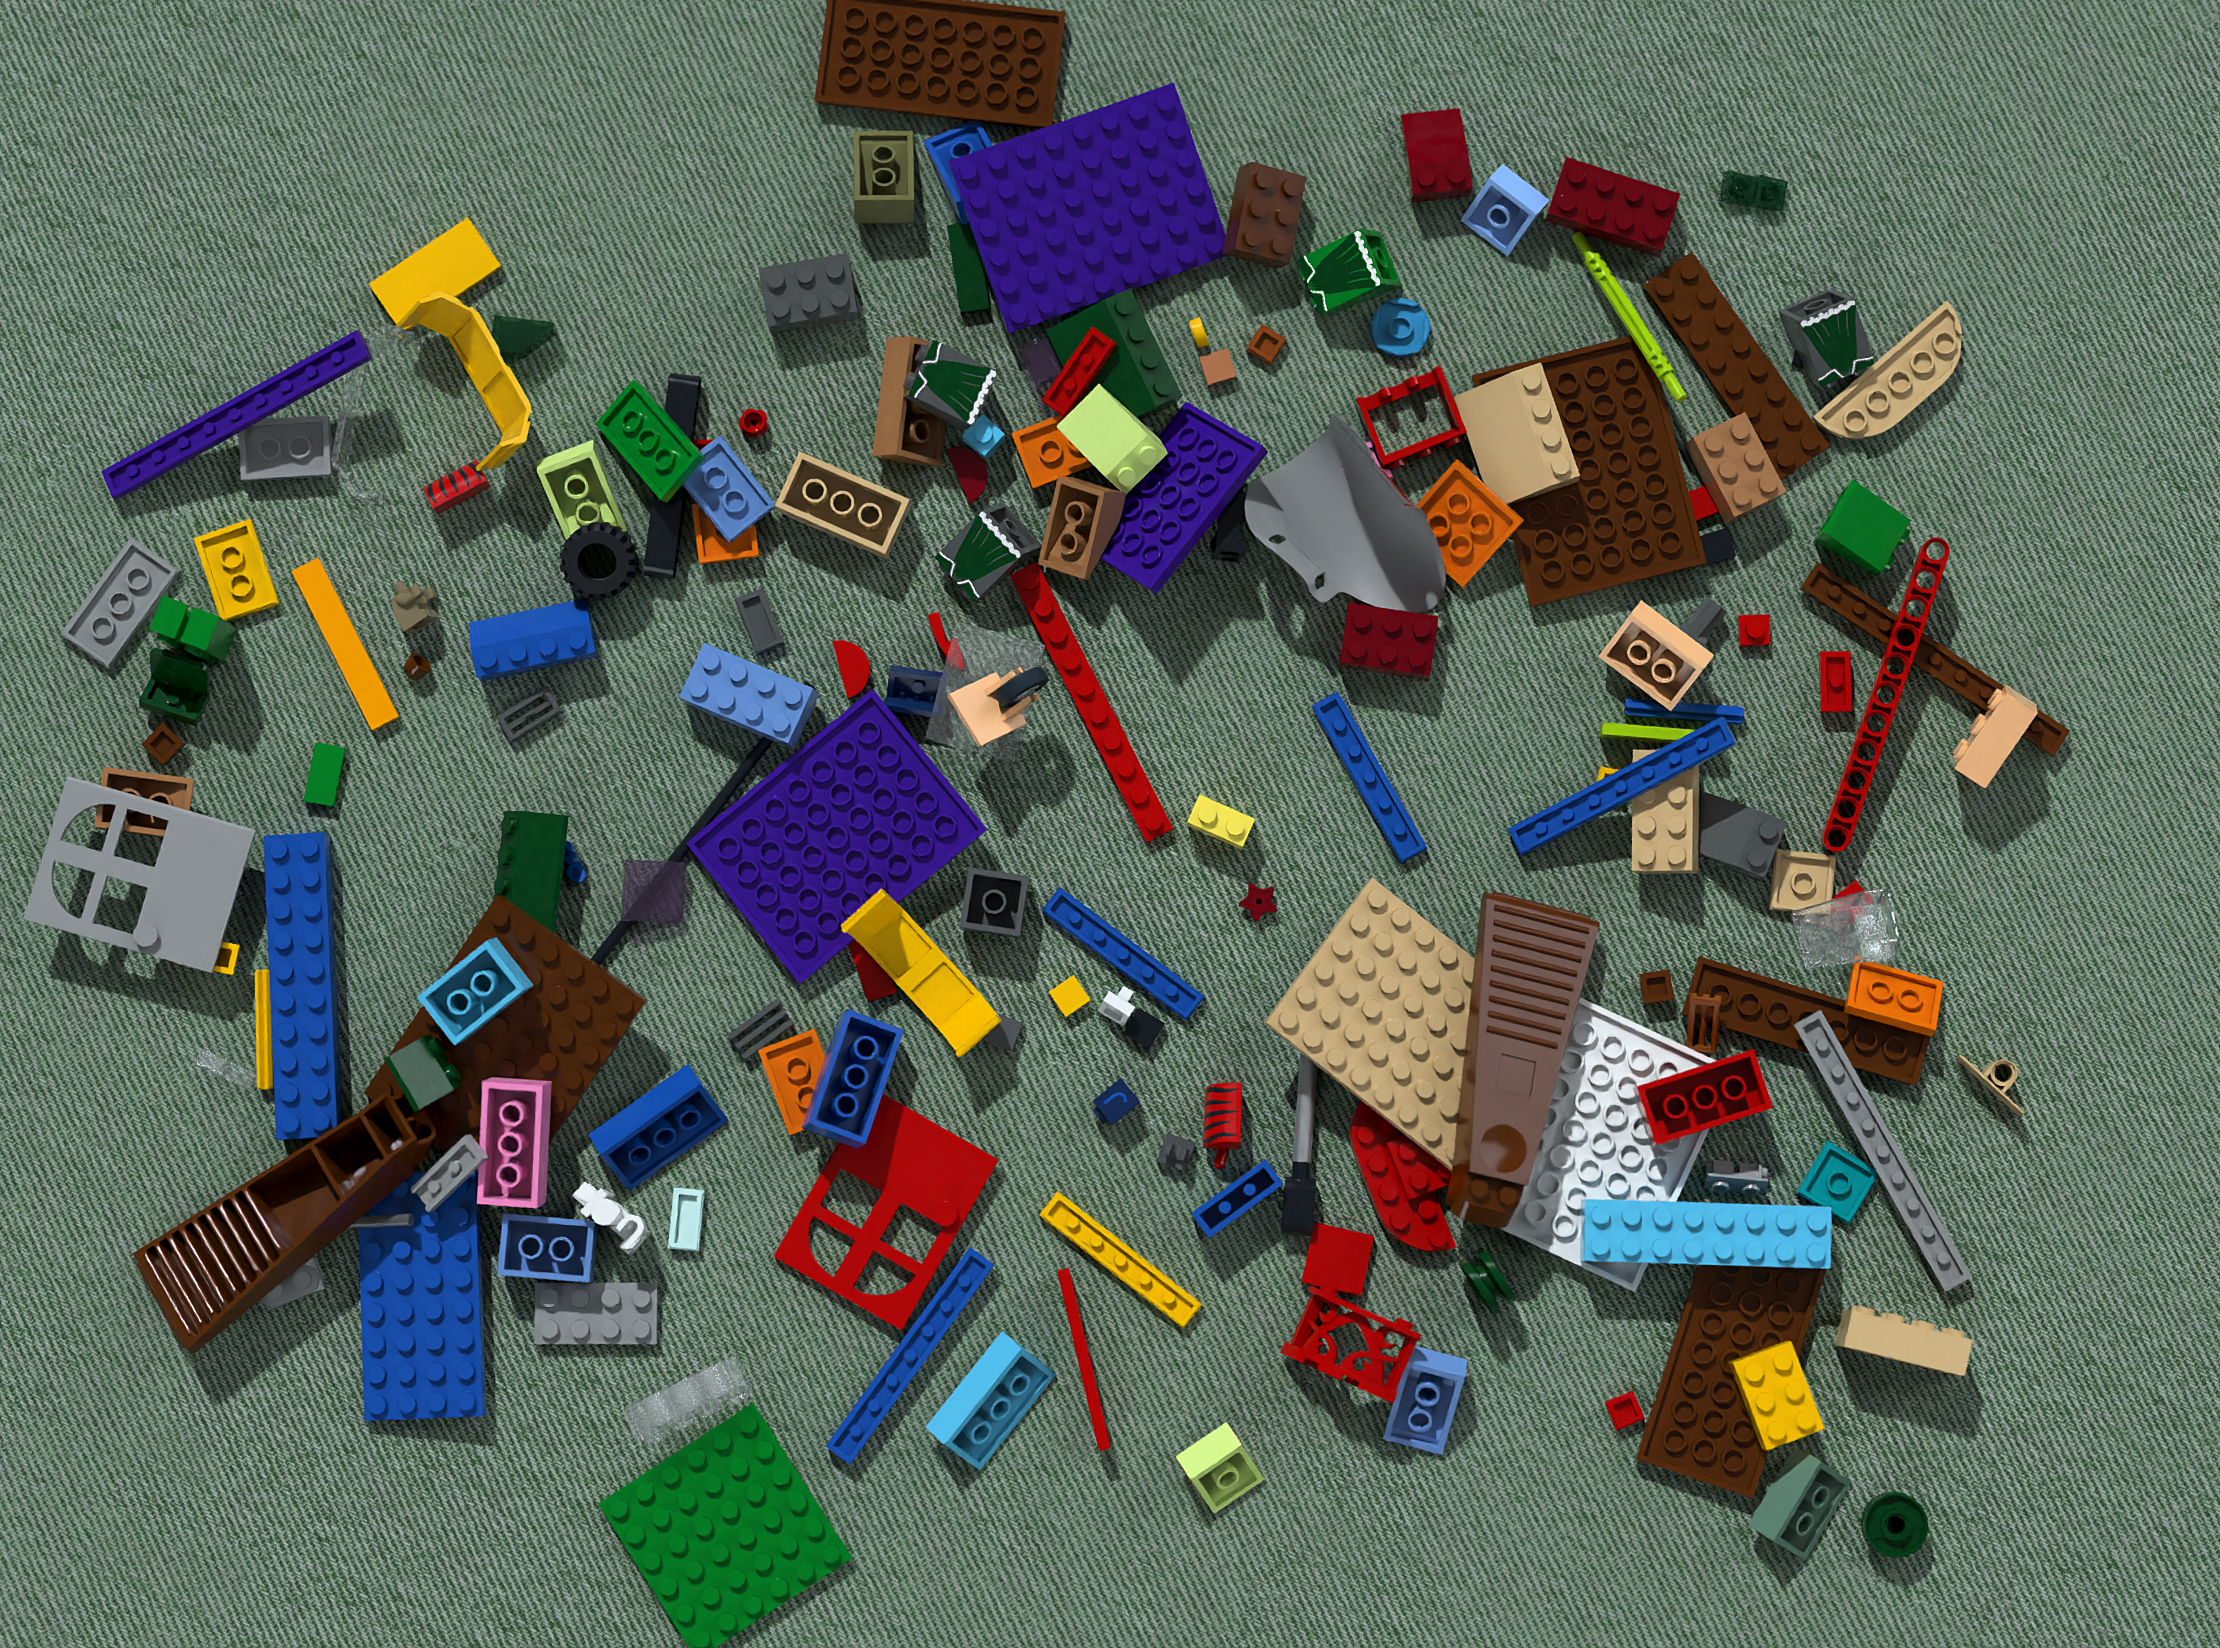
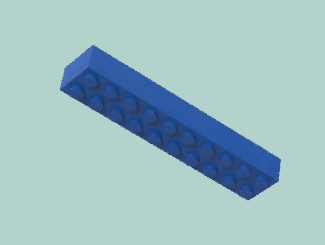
M325 832L265 835L263 838L276 1140L317 1139L343 1122L331 837Z

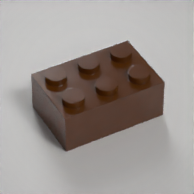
M1255 162L1239 167L1222 254L1275 269L1290 264L1306 177Z

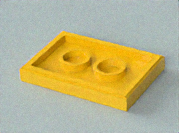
M252 519L193 538L219 617L226 622H231L280 605Z

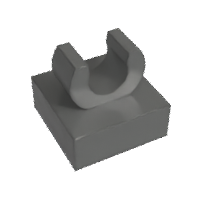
M1167 1133L1157 1162L1185 1172L1196 1143Z

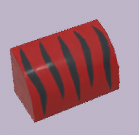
M477 459L423 487L432 508L437 514L491 487L484 471L476 470L475 467L479 464Z
M1219 1083L1207 1086L1205 1089L1203 1148L1240 1149L1242 1083Z

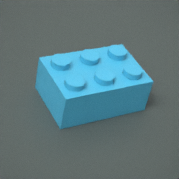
M497 937L484 942L417 996V998L455 1046L467 1040L534 985Z

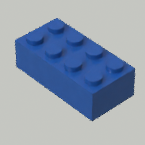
M849 1009L841 1013L801 1128L857 1149L865 1145L904 1030Z

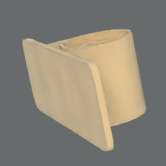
M1962 1055L1956 1057L1959 1063L2018 1116L2025 1114L2021 1108L2004 1094L2017 1078L2018 1072L2013 1062L2006 1059L1993 1061L1980 1072ZM1998 1065L2005 1067L2008 1072L2007 1079L2004 1082H2000L1995 1077L1994 1071Z

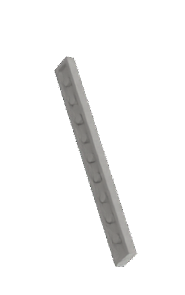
M1818 1010L1793 1024L1943 1291L1946 1292L1972 1277L1822 1011Z

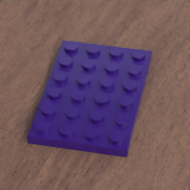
M1185 402L1158 436L1168 454L1126 494L1120 522L1100 557L1101 561L1154 594L1160 591L1268 453L1263 445L1188 402Z

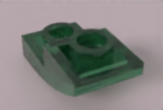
M1727 170L1723 174L1719 201L1750 208L1782 211L1788 181L1764 175L1754 177Z

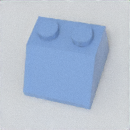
M1502 164L1489 177L1461 218V221L1508 256L1535 223L1550 200Z

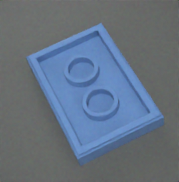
M719 435L700 450L705 459L683 483V487L730 544L775 509V503L722 436Z

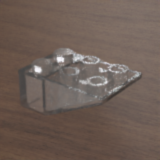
M1888 889L1857 892L1792 912L1804 968L1890 960L1894 958L1900 946Z

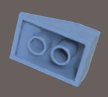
M1415 1346L1396 1391L1398 1394L1394 1403L1391 1404L1383 1439L1442 1455L1465 1379L1467 1359Z

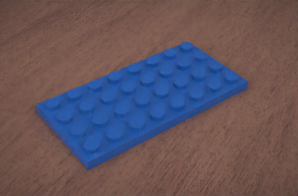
M478 1170L463 1182L435 1211L428 1212L425 1209V1203L417 1193L413 1194L410 1190L427 1173L418 1172L414 1173L363 1215L413 1214L414 1216L413 1226L358 1228L364 1421L486 1416L480 1207L477 1204Z

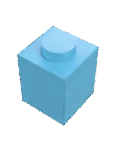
M984 414L976 420L973 427H970L962 435L963 442L985 462L1006 441L1005 434Z

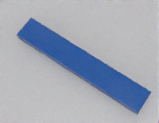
M1337 691L1312 705L1311 708L1400 863L1402 864L1428 849L1339 692Z
M1059 887L1043 908L1042 912L1184 1020H1188L1204 999V995L1061 887Z

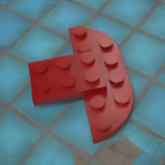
M1359 1099L1350 1122L1351 1149L1382 1225L1396 1240L1420 1251L1440 1252L1456 1248L1434 1191L1449 1185L1452 1171Z

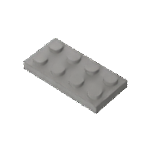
M535 1283L534 1344H658V1283Z

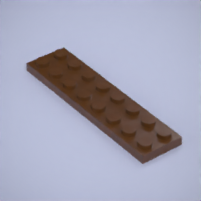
M1690 252L1643 284V290L1733 417L1744 412L1746 413L1780 480H1783L1830 447L1693 252Z
M1699 956L1697 958L1681 1015L1689 1017L1691 993H1697L1699 997H1703V994H1709V998H1715V995L1721 996L1719 1027L1809 1054L1793 1024L1821 1010L1853 1068L1908 1085H1917L1931 1036L1845 1013V1000ZM1696 1005L1695 1019L1701 1021L1702 1005ZM1708 1006L1707 1023L1713 1025L1714 1006Z

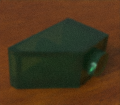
M494 315L491 335L500 349L503 361L505 363H514L515 359H525L557 334V327L554 322Z

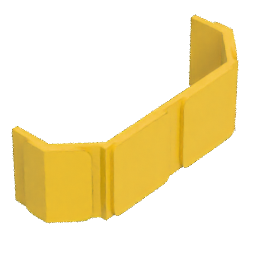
M441 290L430 293L417 301L396 324V328L398 330L419 323L448 337L502 432L500 443L475 468L477 471L486 468L491 470L500 467L526 442L530 427L528 417L533 413L531 404L511 368L506 366L503 361L499 347L482 317L474 310L473 306H465L461 300Z
M882 888L840 925L842 931L849 933L865 948L940 1030L955 1049V1054L958 1057L965 1055L1001 1022L1000 1016L983 995L911 916Z

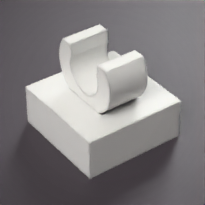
M1125 986L1122 987L1118 995L1109 991L1098 1011L1124 1027L1135 1006L1128 1003L1134 992Z

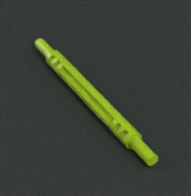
M1577 232L1573 235L1572 239L1585 258L1584 264L1607 297L1659 381H1664L1677 403L1684 401L1687 395L1674 376L1675 370L1665 357L1663 351L1656 343L1600 253H1595L1583 232Z

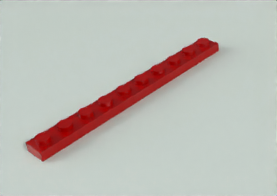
M1035 562L1011 574L1010 578L1145 842L1148 843L1172 831L1173 827L1038 563Z

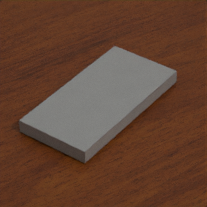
M130 537L60 635L111 670L160 603L162 596H165L181 574V571Z

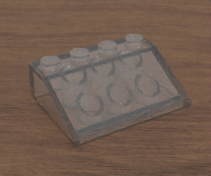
M956 622L925 739L1016 765L1026 725L979 748L947 696L995 672L1001 679L1010 671H1015L1018 667H1021L1023 672L1034 667H1042L1047 650L1046 646L1042 643ZM1031 705L1021 713L1026 722L1028 720Z

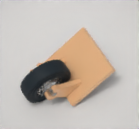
M1041 666L1034 667L1023 672L1021 667H1018L1001 679L995 672L950 693L947 697L980 748L1027 724L1021 713L1039 699L1036 692L1048 683L1049 678Z

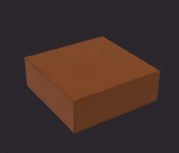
M1261 324L1246 347V351L1271 366L1286 344L1287 339Z

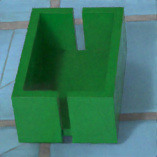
M163 595L149 628L157 634L155 639L175 651L184 654L186 651L190 652L191 655L204 662L214 664V661L218 660L224 663L237 629L217 615L195 607L192 612L188 611V604Z

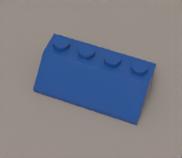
M587 598L469 623L470 648L475 673L481 682L599 657Z
M687 1064L588 1135L600 1156L630 1191L728 1122L729 1119L700 1078Z

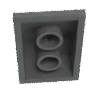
M1699 790V856L1758 881L1764 879L1787 822L1760 810Z

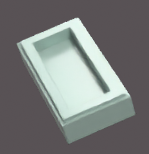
M674 1188L668 1249L699 1251L705 1190Z

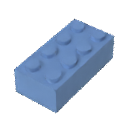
M703 643L679 698L686 705L794 750L819 695L812 687Z

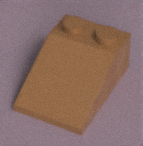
M1058 476L1038 564L1083 580H1088L1120 522L1126 493L1081 478Z
M103 767L100 785L190 811L195 779ZM115 805L97 806L94 827L108 831ZM129 810L122 833L164 837L168 820Z

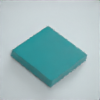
M1827 1140L1796 1193L1816 1206L1832 1207L1831 1215L1846 1224H1850L1876 1181L1878 1174L1873 1167Z

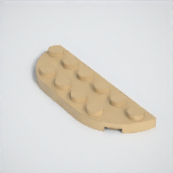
M1946 301L1814 415L1812 420L1825 431L1847 439L1875 437L1898 424L1950 377L1958 364L1961 355L1962 329L1957 314L1950 303Z

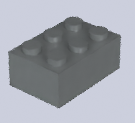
M847 253L758 268L767 323L771 334L859 319Z

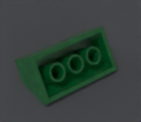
M504 811V818L501 823V844L497 855L498 869L497 878L494 882V899L497 895H502L555 933L569 816L529 811Z

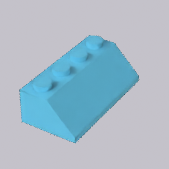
M1002 1331L925 1428L944 1445L981 1470L1056 1376V1373Z

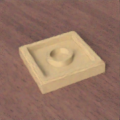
M1776 849L1773 858L1768 910L1830 916L1836 856Z

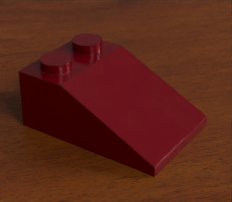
M1460 108L1401 114L1410 202L1470 197L1472 191L1471 171Z

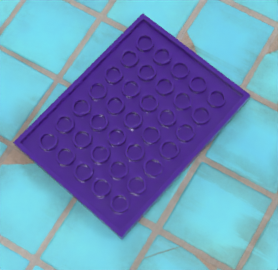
M1174 83L948 161L1007 333L1099 302L1130 288L1132 290L1227 256L1222 254L1226 234Z
M872 689L686 844L799 984H802L855 940L849 933H844L840 925L879 889L882 888L899 904L988 829L880 696Z

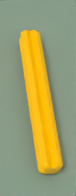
M264 969L255 971L257 1088L260 1090L274 1089L270 980L269 970Z

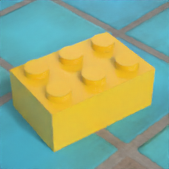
M1791 1341L1778 1343L1729 1362L1763 1450L1773 1449L1825 1429Z

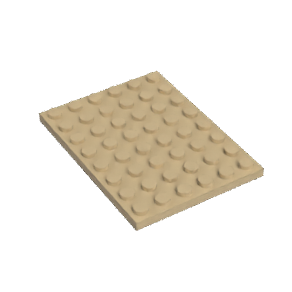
M1370 878L1269 1014L1264 1024L1452 1171L1475 959L1378 881Z

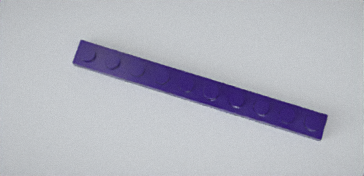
M356 330L101 471L111 496L117 500L372 360L373 358L362 333Z

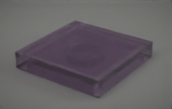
M624 859L621 920L683 923L686 862Z

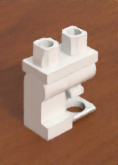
M584 1182L573 1195L584 1205L580 1212L587 1218L593 1219L599 1225L611 1227L624 1239L619 1247L628 1255H632L652 1233L647 1229L646 1223L641 1217L631 1215L619 1203L612 1201L614 1196L605 1189L600 1188L598 1191L591 1184Z

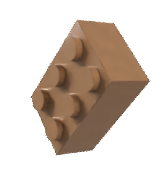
M1745 412L1692 437L1684 445L1716 504L1725 525L1778 500L1787 492Z

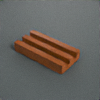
M1691 993L1686 1047L1697 1052L1716 1054L1721 996L1715 995V998H1709V994H1703V997H1699L1697 993ZM1696 1005H1702L1699 1044H1693ZM1708 1006H1714L1711 1046L1705 1045Z

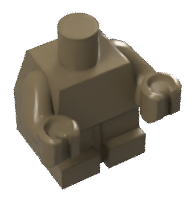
M403 581L393 585L397 595L391 599L394 616L403 632L416 634L439 618L436 611L428 607L429 602L437 599L434 588L428 587L423 591L420 585L417 584L407 588Z

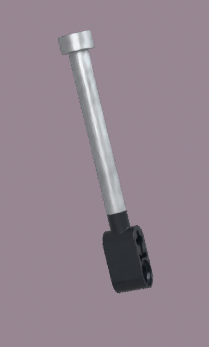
M1300 1053L1292 1177L1285 1176L1281 1234L1312 1237L1316 1179L1310 1178L1318 1066L1302 1053Z

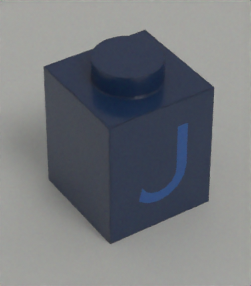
M1121 1078L1093 1100L1096 1107L1092 1111L1102 1124L1108 1121L1113 1125L1139 1105L1140 1101Z

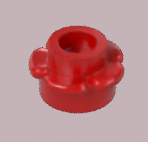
M747 409L739 419V427L742 431H745L746 436L755 438L767 431L768 417L762 410ZM753 420L757 422L755 426L751 425Z

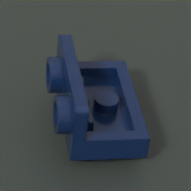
M891 665L885 704L895 715L912 714L919 715L928 720L943 719L947 708L951 674Z

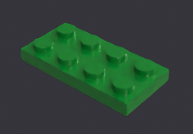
M634 379L595 423L657 497L664 502H668L705 459L704 455L644 386Z

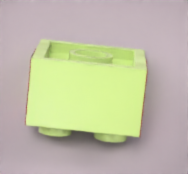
M1228 1422L1175 1456L1214 1514L1265 1480Z

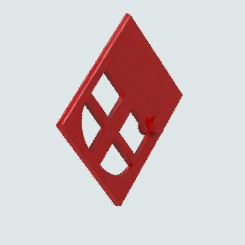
M882 1094L866 1144L857 1149L838 1142L773 1257L903 1331L999 1159ZM841 1169L882 1191L862 1229L820 1206ZM902 1203L943 1226L922 1264L881 1241ZM814 1217L855 1240L834 1277L820 1266L811 1250L809 1231ZM874 1251L915 1274L908 1285L890 1294L872 1295L854 1289Z

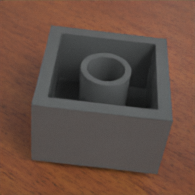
M969 867L960 930L1021 939L1029 876Z

